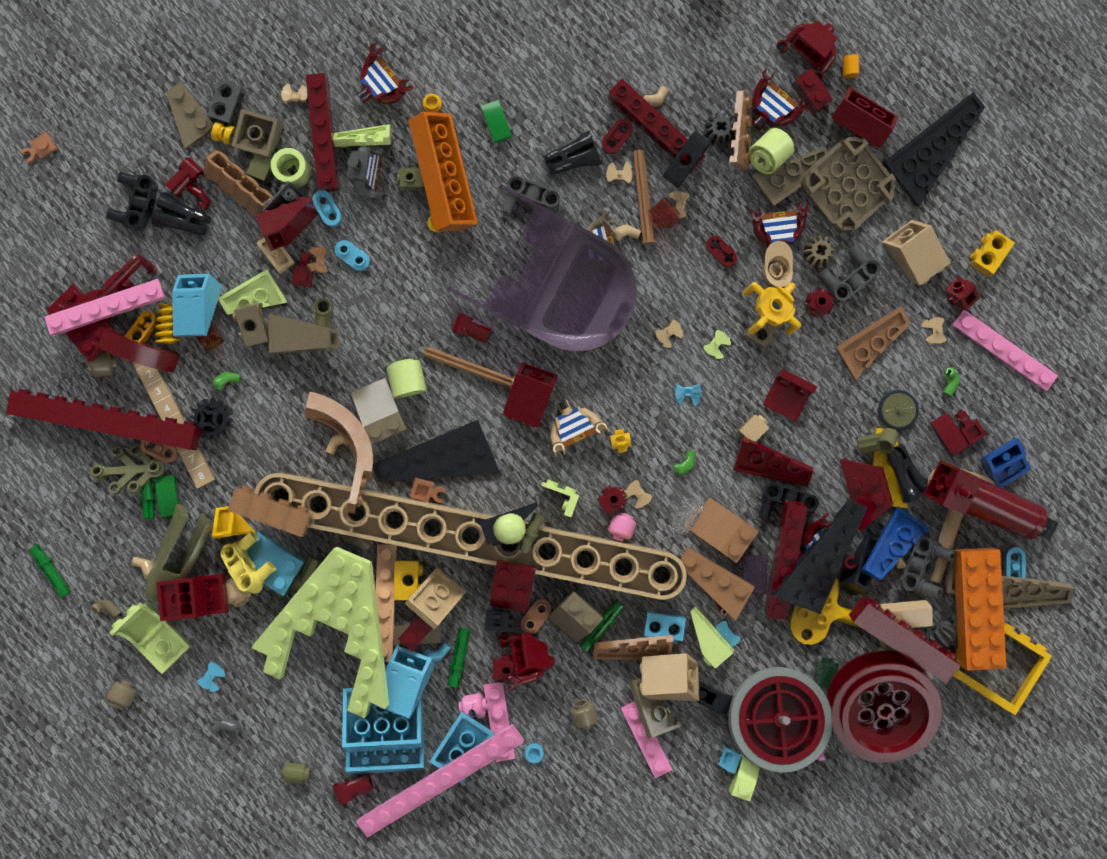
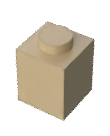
M755 414L737 432L742 437L756 442L769 429L766 425L768 422L761 415L757 416Z

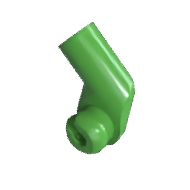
M223 372L214 378V388L222 390L228 382L240 384L242 375Z

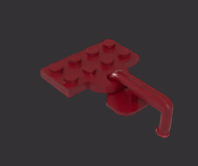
M135 255L118 272L114 273L100 290H92L84 294L78 286L72 284L46 311L51 315L134 287L135 285L129 277L140 266L144 267L148 274H153L157 267L143 256ZM112 317L64 333L88 361L93 362L104 351L97 347L103 329L116 331L109 324V321L112 319Z

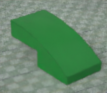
M499 100L482 105L481 109L494 144L512 138Z
M176 476L155 478V487L161 518L173 517L175 506L180 504V498L177 495Z

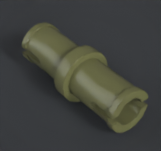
M533 512L526 532L517 549L529 553L534 539L539 535L537 532L545 518L544 516Z

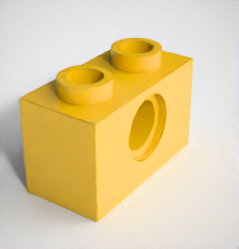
M420 560L395 561L394 600H408L421 586L419 584V576H423V565H420ZM406 575H411L414 578L412 585H407L404 582Z

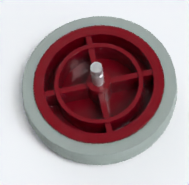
M772 667L752 674L737 688L730 704L728 723L735 745L747 760L764 770L786 773L807 767L822 754L831 736L832 712L826 695L811 678L794 669Z

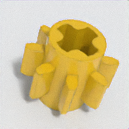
M624 429L615 430V435H610L612 449H618V453L627 452V447H632L630 434L624 433Z

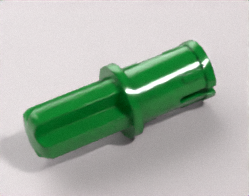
M148 481L141 487V499H139L142 502L143 519L146 520L155 518L153 501L155 498H153L152 481Z

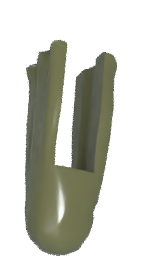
M177 504L175 506L174 515L146 579L145 594L151 601L158 603L156 582L187 577L212 530V522L207 518L206 514H201L178 566L175 567L165 562L188 518V513L184 511L185 507L183 505Z

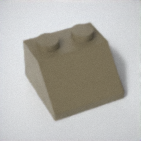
M241 109L232 147L270 157L280 141L284 123L272 117Z

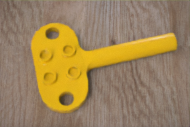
M837 578L820 614L794 604L789 628L796 640L809 645L819 643L826 637L830 624L833 621L861 628L849 616L852 609L839 606L837 603L839 595ZM809 629L811 637L805 640L801 636L802 631Z

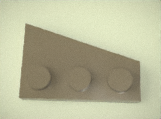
M180 81L168 90L166 95L184 148L187 150L211 132L214 123Z
M642 678L628 682L648 739L682 727L679 721H675L671 715V709L665 706L662 700H649L642 696L640 692Z

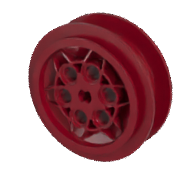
M886 650L872 651L851 659L837 671L827 691V700L832 712V725L837 738L852 754L871 762H896L915 755L930 743L941 723V698L928 673L899 652Z

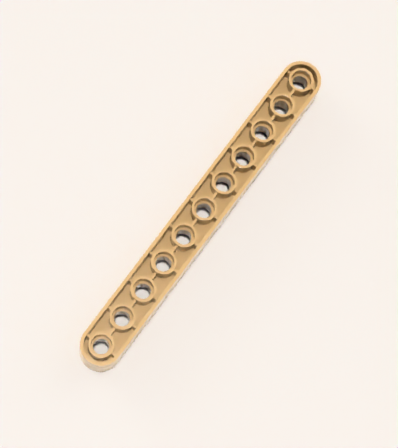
M274 473L264 477L258 483L254 492L259 495L261 492L272 495L271 499L275 500L277 490L280 488L285 489L289 495L288 501L291 502L290 506L297 508L298 505L309 509V513L313 514L309 528L496 566L497 560L536 567L535 574L661 600L670 599L678 595L686 583L684 564L678 557L664 550L541 525L537 532L539 535L534 539L529 553L520 551L517 548L513 551H506L502 548L501 544L493 546L492 543L487 544L480 521L494 517L493 515L367 489H360L359 495H363L361 505L365 509V515L358 521L353 519L351 514L347 512L352 486L288 473ZM317 496H322L327 502V507L322 513L315 511L313 508V500ZM393 511L399 512L403 517V523L399 528H393L388 523V516ZM430 519H435L441 524V532L437 536H431L426 531V523ZM468 527H474L479 532V540L474 544L467 543L464 540L463 533ZM551 543L554 545L556 553L551 559H544L540 556L539 547L542 544ZM581 551H589L593 554L594 560L590 566L582 567L577 563V556ZM622 558L628 559L631 562V570L624 575L618 574L615 570L616 562ZM664 566L668 569L669 577L666 581L657 582L654 580L653 573L657 567Z

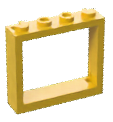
M1004 622L1006 635L1039 655V658L1011 703L959 669L954 673L953 677L1008 712L1016 715L1052 655L1046 652L1048 650L1046 647L1039 643L1034 645L1030 642V637L1023 633L1017 634L1014 632L1015 628ZM957 649V651L955 652V655L957 656L956 660H957L958 663H959V655H958V649Z

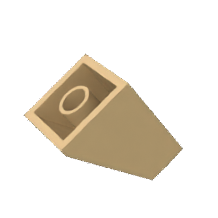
M911 220L882 241L909 280L917 285L927 283L933 275L942 272L950 264L931 225Z
M687 653L642 657V663H640V672L642 674L640 692L642 696L649 700L699 701V663Z

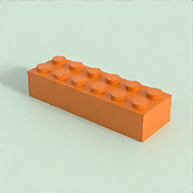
M423 111L412 117L408 122L435 231H462L478 224L451 113Z
M995 548L953 550L957 553L954 560L960 667L965 670L1006 668L1000 550Z

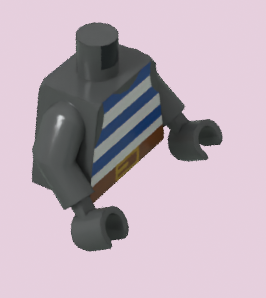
M376 145L362 146L357 152L352 151L350 154L347 179L352 183L354 191L358 195L371 200L374 199V202L378 205L385 204L387 202L383 201L382 197H388V194L386 192L375 193L381 162L380 155L382 154L384 158H395V156H390L389 151L396 149L395 147H384L382 149L381 146Z

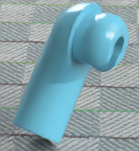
M444 642L437 651L425 649L422 655L432 658L433 662L441 661L451 647Z

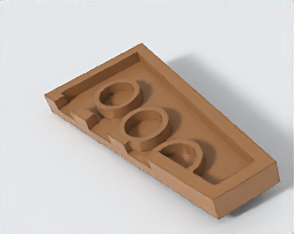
M744 90L736 92L734 114L738 119L733 123L736 139L731 142L734 156H730L729 163L740 171H749L751 162L748 152L749 146L752 143L751 135L749 134L752 118L749 113L752 107V99Z
M898 307L835 347L854 380H857L861 376L860 374L873 363L874 359L879 354H882L886 347L910 325V321L902 307Z
M688 547L681 558L686 573L736 621L753 593L755 586Z
M673 635L594 643L593 659L642 660L644 656L671 655Z

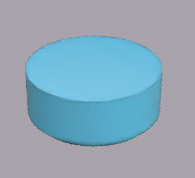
M532 743L526 747L524 755L528 762L536 764L543 759L544 751L539 744Z

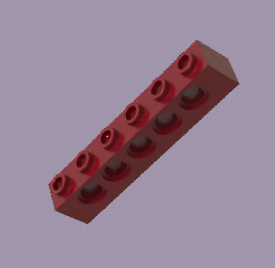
M623 78L609 91L608 99L674 159L688 139ZM685 154L682 157V162L685 165H689L691 157ZM704 154L702 155V157L700 158V160L697 162V164L695 165V167L692 169V171L690 172V175H691V174L698 168V166L704 161V159H705V157H706Z

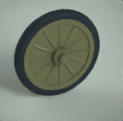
M893 390L885 394L880 400L878 413L881 421L888 428L904 430L912 426L917 420L919 407L916 399L910 393L903 390Z

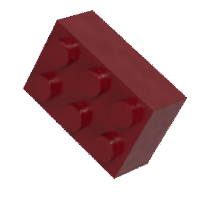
M849 87L831 119L838 126L848 128L853 135L866 139L871 146L881 148L894 130L899 116Z

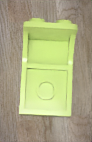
M150 602L131 606L126 611L127 616L124 619H118L111 626L113 629L109 632L112 636L120 635L130 641L161 674L165 673L192 646L168 621H160L159 611Z

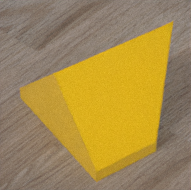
M229 506L216 508L212 531L213 538L248 534L250 531L256 533L239 514L228 511Z

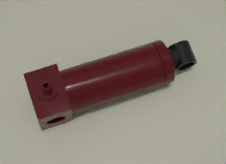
M942 460L939 461L923 494L942 506L963 515L969 514L1029 540L1037 536L1051 540L1059 524L1047 517V511L1043 506L984 481Z

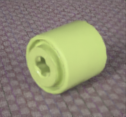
M771 128L750 147L748 152L750 162L761 173L772 174L793 155L794 144L786 132L778 128Z
M284 148L274 154L271 160V170L282 184H286L289 181L298 189L308 183L311 177V168L299 151L293 148ZM296 167L297 173L292 175L289 170H293Z
M400 360L386 368L394 399L417 395L427 391L419 360Z

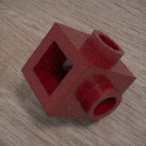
M960 277L945 289L948 302L952 306H958L965 311L980 299L974 284Z
M816 289L813 293L809 292L805 299L807 304L804 309L808 310V313L814 317H823L833 309L834 304L832 301L834 297L830 296L831 293L825 289ZM818 300L824 301V305H820Z
M611 485L601 491L603 495L597 498V501L607 515L613 511L617 514L625 508L624 504L627 502L625 499L627 494L622 487L617 488L614 486L612 488ZM611 496H616V502L611 503Z
M502 654V657H494L492 679H499L501 683H505L506 679L510 676L516 678L511 654ZM504 667H509L510 670L506 671Z

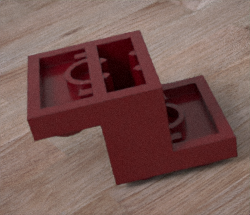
M497 560L490 595V606L527 613L536 567Z
M225 573L156 582L160 621L197 618L210 614L229 612Z

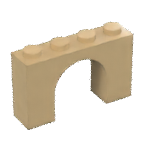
M927 600L880 604V608L891 610L898 620L904 619L912 626L911 628L933 626L932 607ZM881 641V647L878 648V651H894L893 648ZM927 672L928 675H929V677H930V679L932 680V679H933V675H932L931 673Z

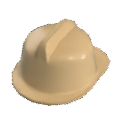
M782 241L773 242L768 246L762 269L765 279L775 287L787 286L793 276L792 250L788 244Z

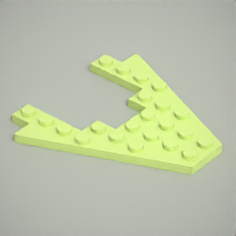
M336 547L254 643L252 649L267 655L263 672L280 680L284 677L295 631L311 636L314 634L317 621L349 634L344 652L361 659L347 711L365 718L368 716L371 703L384 709L389 706L372 561Z

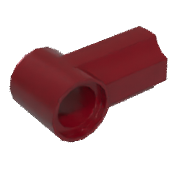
M188 157L180 163L178 171L165 185L178 197L189 184L197 182L196 179L200 175H204V170L193 159Z
M458 313L451 331L486 343L492 327L474 321L473 318L465 314Z
M368 773L349 781L346 779L341 784L336 783L332 785L339 805L350 802L356 796L374 789Z

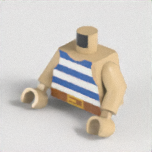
M568 400L557 404L562 415L556 417L551 425L550 438L554 455L557 457V451L559 450L563 451L565 455V447L596 432L602 437L601 431L603 429L609 432L607 425L587 408L576 407L571 409Z

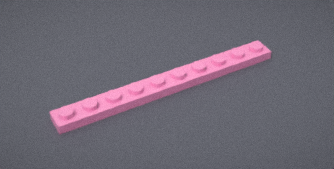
M511 724L361 816L356 823L366 837L371 836L524 742V738L514 724Z

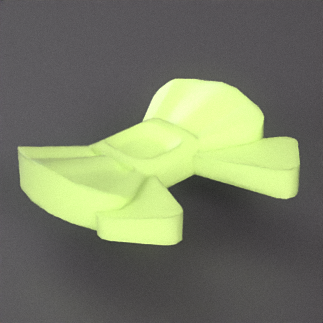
M716 330L713 340L710 344L703 346V349L707 354L715 356V359L724 358L718 347L721 344L731 345L730 338L724 332Z

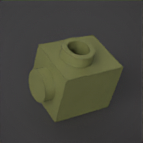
M255 153L248 161L246 174L255 180L268 184L273 173L271 170V160L273 157L271 155L266 157Z
M400 168V174H397V185H400L402 190H425L420 168Z

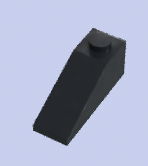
M537 502L480 521L487 544L492 543L493 546L502 544L495 537L493 526L499 517L514 513L524 521L538 507Z
M870 533L866 534L854 552L855 558L850 559L851 564L858 563V565L852 569L844 568L840 577L838 587L851 596L868 593L872 577L861 571L878 541Z

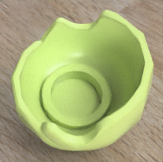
M514 513L499 517L493 526L495 537L504 544L517 543L526 532L525 522Z

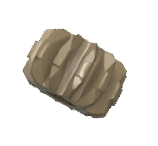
M818 235L816 239L811 237L809 239L810 243H805L804 246L807 249L803 251V254H809L805 261L807 262L811 259L810 266L813 267L817 262V267L821 268L823 264L828 266L830 264L829 260L833 261L835 259L832 254L836 252V249L831 248L834 242L828 244L829 238L827 236L823 240L821 235ZM821 248L823 252L818 255L816 251Z

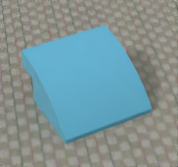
M353 688L343 689L342 748L346 751L347 774L425 770L422 695L410 719L374 706L373 703H371L368 716L362 718L347 711Z

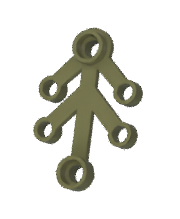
M137 444L131 446L130 453L134 457H139L145 465H137L125 454L123 448L114 446L111 449V454L115 458L120 459L126 466L105 468L103 465L97 464L91 468L90 475L96 481H103L109 475H124L118 482H113L109 485V492L113 495H119L128 484V490L133 494H137L141 491V487L151 478H157L164 474L165 465L158 459L151 460ZM136 448H139L138 453H134ZM120 449V453L115 455V451ZM100 469V472L95 474L96 470ZM144 473L137 481H131L137 474ZM134 485H137V488L135 490H132V487ZM115 486H118V489L116 491H113V488Z

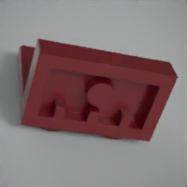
M782 369L778 372L763 402V406L793 421H797L809 396L815 393L818 386Z

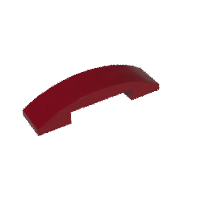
M105 328L97 345L98 348L123 359L168 372H174L180 358L178 353L163 348L158 349L125 338L122 334Z

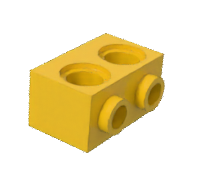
M997 230L990 234L986 233L981 240L983 244L980 249H975L970 256L972 261L969 265L987 277L996 272L1015 244V242ZM992 241L998 243V249L993 247ZM982 256L987 258V265L982 262Z

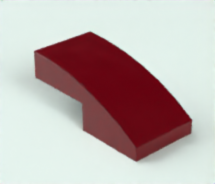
M947 412L930 422L931 427L940 437L943 446L952 457L969 447L964 436Z

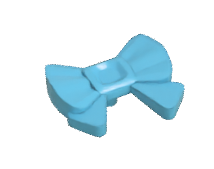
M696 384L693 387L676 385V401L681 405L685 396H691L693 405H698L701 397L700 385Z
M722 621L716 626L715 629L726 639L731 647L740 641V636L733 634L728 628L726 621Z
M210 662L208 664V671L204 677L197 680V683L204 689H210L211 692L218 691L219 687L212 680L215 676L225 677L224 669H221L216 663Z

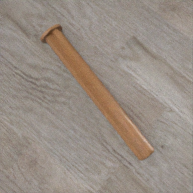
M636 150L633 152L643 240L641 245L655 244L645 155L643 150Z
M426 347L424 351L425 357L509 387V390L512 388L515 376L512 378L430 347Z

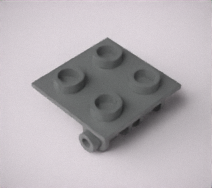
M287 181L286 184H283L278 189L277 194L266 202L262 210H273L282 204L295 202L300 198L301 193Z

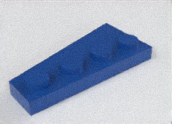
M896 507L861 571L876 581H880L930 527L900 507Z

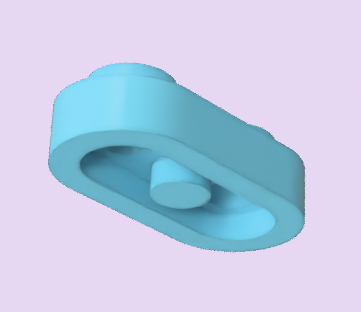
M325 190L317 191L313 195V202L322 220L330 227L338 226L342 221V214L329 192ZM321 198H326L325 204L320 203ZM335 214L336 218L335 220H330L329 216Z
M342 240L336 244V255L357 271H364L369 267L370 259L368 255L351 242ZM342 247H347L345 253L341 252ZM358 258H363V262L361 264H357L356 261Z
M1017 547L1008 548L1004 553V576L1011 577V574L1015 572L1016 577L1026 578L1025 552ZM1013 553L1017 555L1015 560L1011 559Z

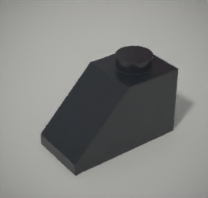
M699 681V701L696 702L712 711L727 715L733 696Z

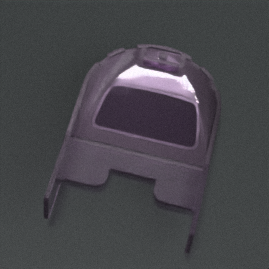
M500 184V189L534 207V211L523 230V238L528 244L536 247L519 282L507 276L499 278L486 302H482L454 286H448L447 290L560 349L584 351L601 347L610 342L626 327L636 303V281L628 260L617 247L607 240Z

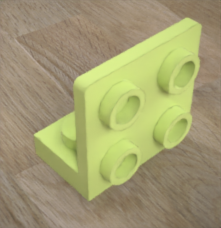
M547 480L546 483L542 482L541 486L570 496L569 499L565 498L562 510L565 511L564 515L572 517L579 495L576 494L577 490L567 486L565 490L558 488L559 483Z

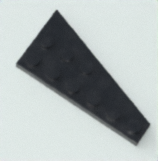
M974 92L883 162V165L891 174L893 173L896 181L917 207L922 204L935 181L941 175L966 137V134L985 108Z
M478 420L373 464L379 482L500 473Z
M848 499L834 516V521L828 528H824L821 532L822 536L817 542L814 541L796 562L795 569L789 576L786 575L783 578L781 586L777 590L774 589L771 595L820 614L868 507Z

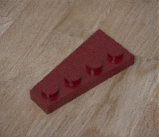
M742 437L733 465V471L807 487L813 475V467L746 437Z

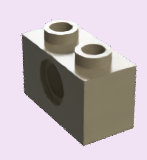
M259 301L238 306L234 309L233 319L235 324L239 325V338L241 342H244L245 347L269 341L268 328ZM247 320H251L255 323L254 329H250L247 327Z

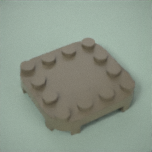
M849 137L838 142L806 171L801 180L807 196L830 225L839 231L857 229L867 218L894 196V181L896 179L893 173L889 174L868 147L869 142L857 137Z

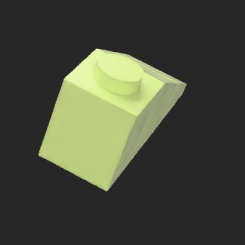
M695 606L690 612L700 648L704 655L703 659L709 666L713 665L716 669L733 654L734 649Z
M743 755L736 773L733 775L729 792L732 796L750 802L760 768L752 764Z

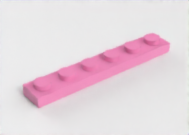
M155 279L45 316L44 318L50 335L56 336L157 302L166 297L160 280Z
M965 310L960 312L951 325L1044 391H1048L1058 376Z

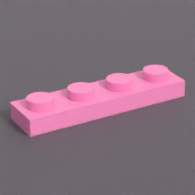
M501 682L483 685L485 698L489 705L490 728L494 735L510 726L504 686ZM514 749L497 758L496 762L515 759Z
M635 701L621 707L654 777L657 778L671 771L672 767L657 737L647 738Z

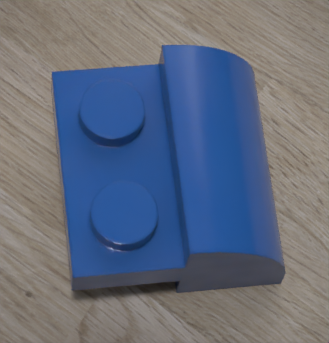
M1013 438L980 459L983 469L988 472L991 480L1000 488L1031 470L1025 458L1027 454L1019 438Z

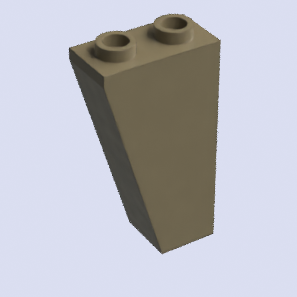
M268 315L269 353L290 354L339 349V330L283 316Z

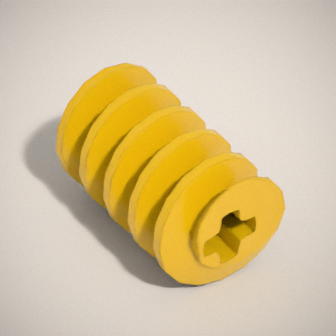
M156 304V306L162 309L156 310V313L161 315L156 318V321L161 323L156 325V329L161 332L155 333V336L160 338L155 343L174 344L180 341L179 338L173 336V305Z

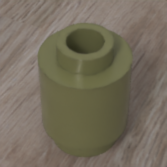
M287 763V766H283L281 777L284 778L286 783H309L311 767H307L306 764Z

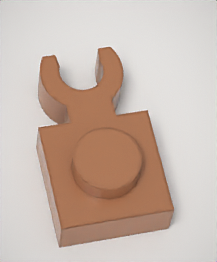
M45 132L30 142L33 146L32 148H24L21 154L26 155L30 153L31 156L26 162L33 163L38 155L43 159L58 150L50 135Z
M415 478L410 498L429 502L430 497H432L436 502L442 503L443 499L439 498L437 493H445L446 489L444 487L433 488L434 482Z

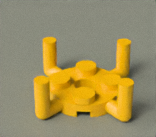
M753 282L743 290L745 296H749L754 291L759 295L755 310L761 318L748 329L750 335H754L766 323L778 326L789 322L791 325L785 330L788 335H791L801 327V323L793 316L795 308L793 307L794 299L791 293L796 287L794 283H789L784 288L768 287L764 290L759 284ZM773 301L779 304V310L773 307Z

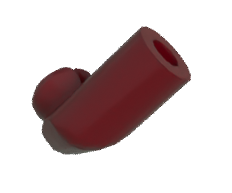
M194 184L188 185L187 191L200 199L197 205L201 209L207 210L208 206L211 205V201L204 190Z

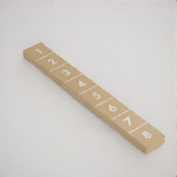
M132 362L161 419L165 421V417L177 419V423L183 424L185 419L160 371ZM199 446L197 450L176 447L197 489L216 480Z

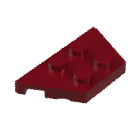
M843 458L840 459L850 499L868 507L859 526V531H862L893 506V500L883 467Z

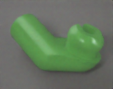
M949 367L945 370L947 386L943 393L952 397L960 384V379L957 371Z
M687 450L685 461L674 466L676 474L685 475L693 469L696 451Z

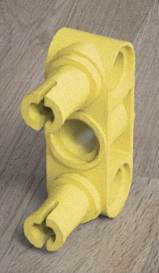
M250 531L240 541L224 545L220 555L239 590L257 594L262 590L264 580L276 571V567L272 562L267 561L261 568L256 570V566L247 554V550L259 540V537L256 533Z

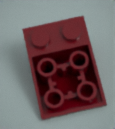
M308 196L301 197L289 204H282L276 209L263 211L256 218L270 251L288 246L318 214L312 197Z

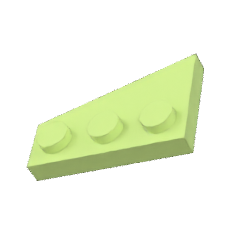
M390 124L334 133V147L391 145Z
M268 269L218 298L227 315L233 314L234 309L238 306L258 301L261 308L287 303L285 296Z

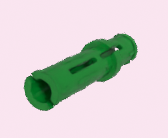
M40 544L31 547L28 552L37 563L36 567L41 569L58 596L62 598L69 594L71 590L53 566L52 559L48 558Z
M615 600L607 612L602 613L603 620L586 636L583 642L580 643V646L585 651L590 652L594 643H597L609 626L615 623L614 620L625 607ZM614 612L613 615L609 618V620L605 623V625H603V623L607 620L611 613ZM601 627V630L597 633V635H596V636L593 638V640L591 641V638L594 636V634H595V633L598 631V629Z
M458 628L454 655L449 666L451 669L447 683L448 686L460 687L462 670L465 669L464 659L470 629Z

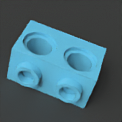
M646 611L643 635L647 637L673 635V644H678V641H683L686 618L684 616ZM652 622L659 623L660 627L657 631L649 629ZM673 624L678 625V632L670 634L669 627Z

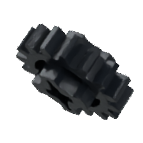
M211 398L210 402L208 399H203V404L197 402L198 408H192L195 414L189 418L194 419L196 427L202 428L200 437L205 438L207 435V439L212 440L213 436L215 439H220L219 434L226 435L225 429H231L228 422H233V419H229V416L233 414L227 411L229 406L226 404L222 406L223 401L218 400L216 402L215 398ZM215 406L217 409L211 411L208 407ZM209 415L214 416L212 417L213 422H209ZM212 427L215 431L209 432L206 429Z

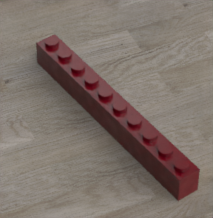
M19 389L18 392L10 391L6 414L189 450L198 449L202 428L195 427V422L184 421L183 424H180L174 418L165 417L164 421L159 420L158 415L147 413V416L144 417L140 416V412L133 410L123 413L122 408L110 406V410L103 409L104 405L97 403L87 406L85 405L86 401L74 399L72 403L67 402L66 397L55 396V399H51L49 394L37 392L35 396L30 395L31 391Z

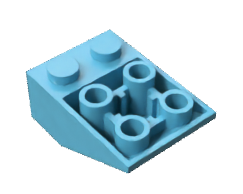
M189 274L177 276L172 291L173 336H207L222 289V285L212 275Z
M396 646L385 670L389 706L384 710L410 719L434 670L432 658L414 651L412 652L401 646Z

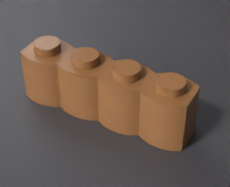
M215 150L206 157L203 172L208 179L218 183L225 193L232 195L233 199L239 205L247 208L253 217L256 218L257 215L263 212L262 209L265 207L266 202L273 198L267 190L259 187L253 178L245 175L243 170L236 164L231 163L222 152Z
M242 485L241 488H235L228 511L288 533L305 537L313 514L309 513L308 508L300 505L294 508L290 506L291 502L283 499L275 501L271 499L272 495L261 492L260 495L253 493L254 489Z

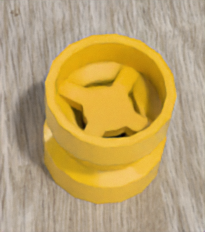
M217 121L213 125L211 139L214 141L221 140L231 146L233 141L230 140V135L235 134L236 127L224 126L223 123Z

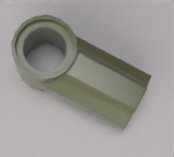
M319 298L314 304V324L331 328L334 305L326 298ZM323 302H327L329 305L326 312L320 310V305Z
M885 428L881 433L859 437L857 440L860 453L864 454L876 451L891 453L894 450L899 435L896 430Z
M309 556L301 573L294 580L291 589L298 592L322 561Z

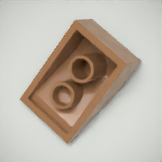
M710 497L687 527V529L735 563L738 562L759 532Z

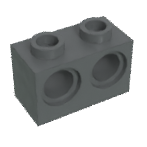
M219 80L218 85H215L213 89L212 102L207 106V116L212 121L234 126L245 94L243 88ZM227 91H231V95L224 98V94ZM225 109V113L218 116L219 110Z

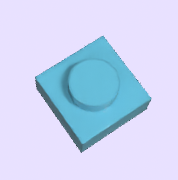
M725 747L719 766L731 773H736L742 755L731 748Z

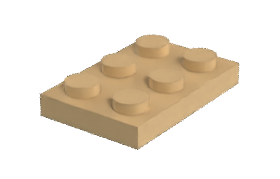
M437 567L406 601L405 605L435 630L466 591Z

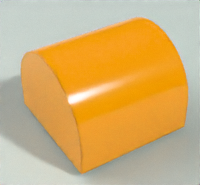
M859 55L844 56L843 78H857L859 74Z

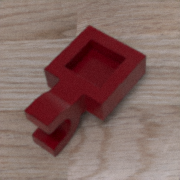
M301 253V265L294 266L292 285L312 287L314 271L311 272L307 267V264H310L311 261L310 254Z
M960 411L955 414L959 423L962 424L959 430L968 445H973L987 435L978 420H970L966 411Z

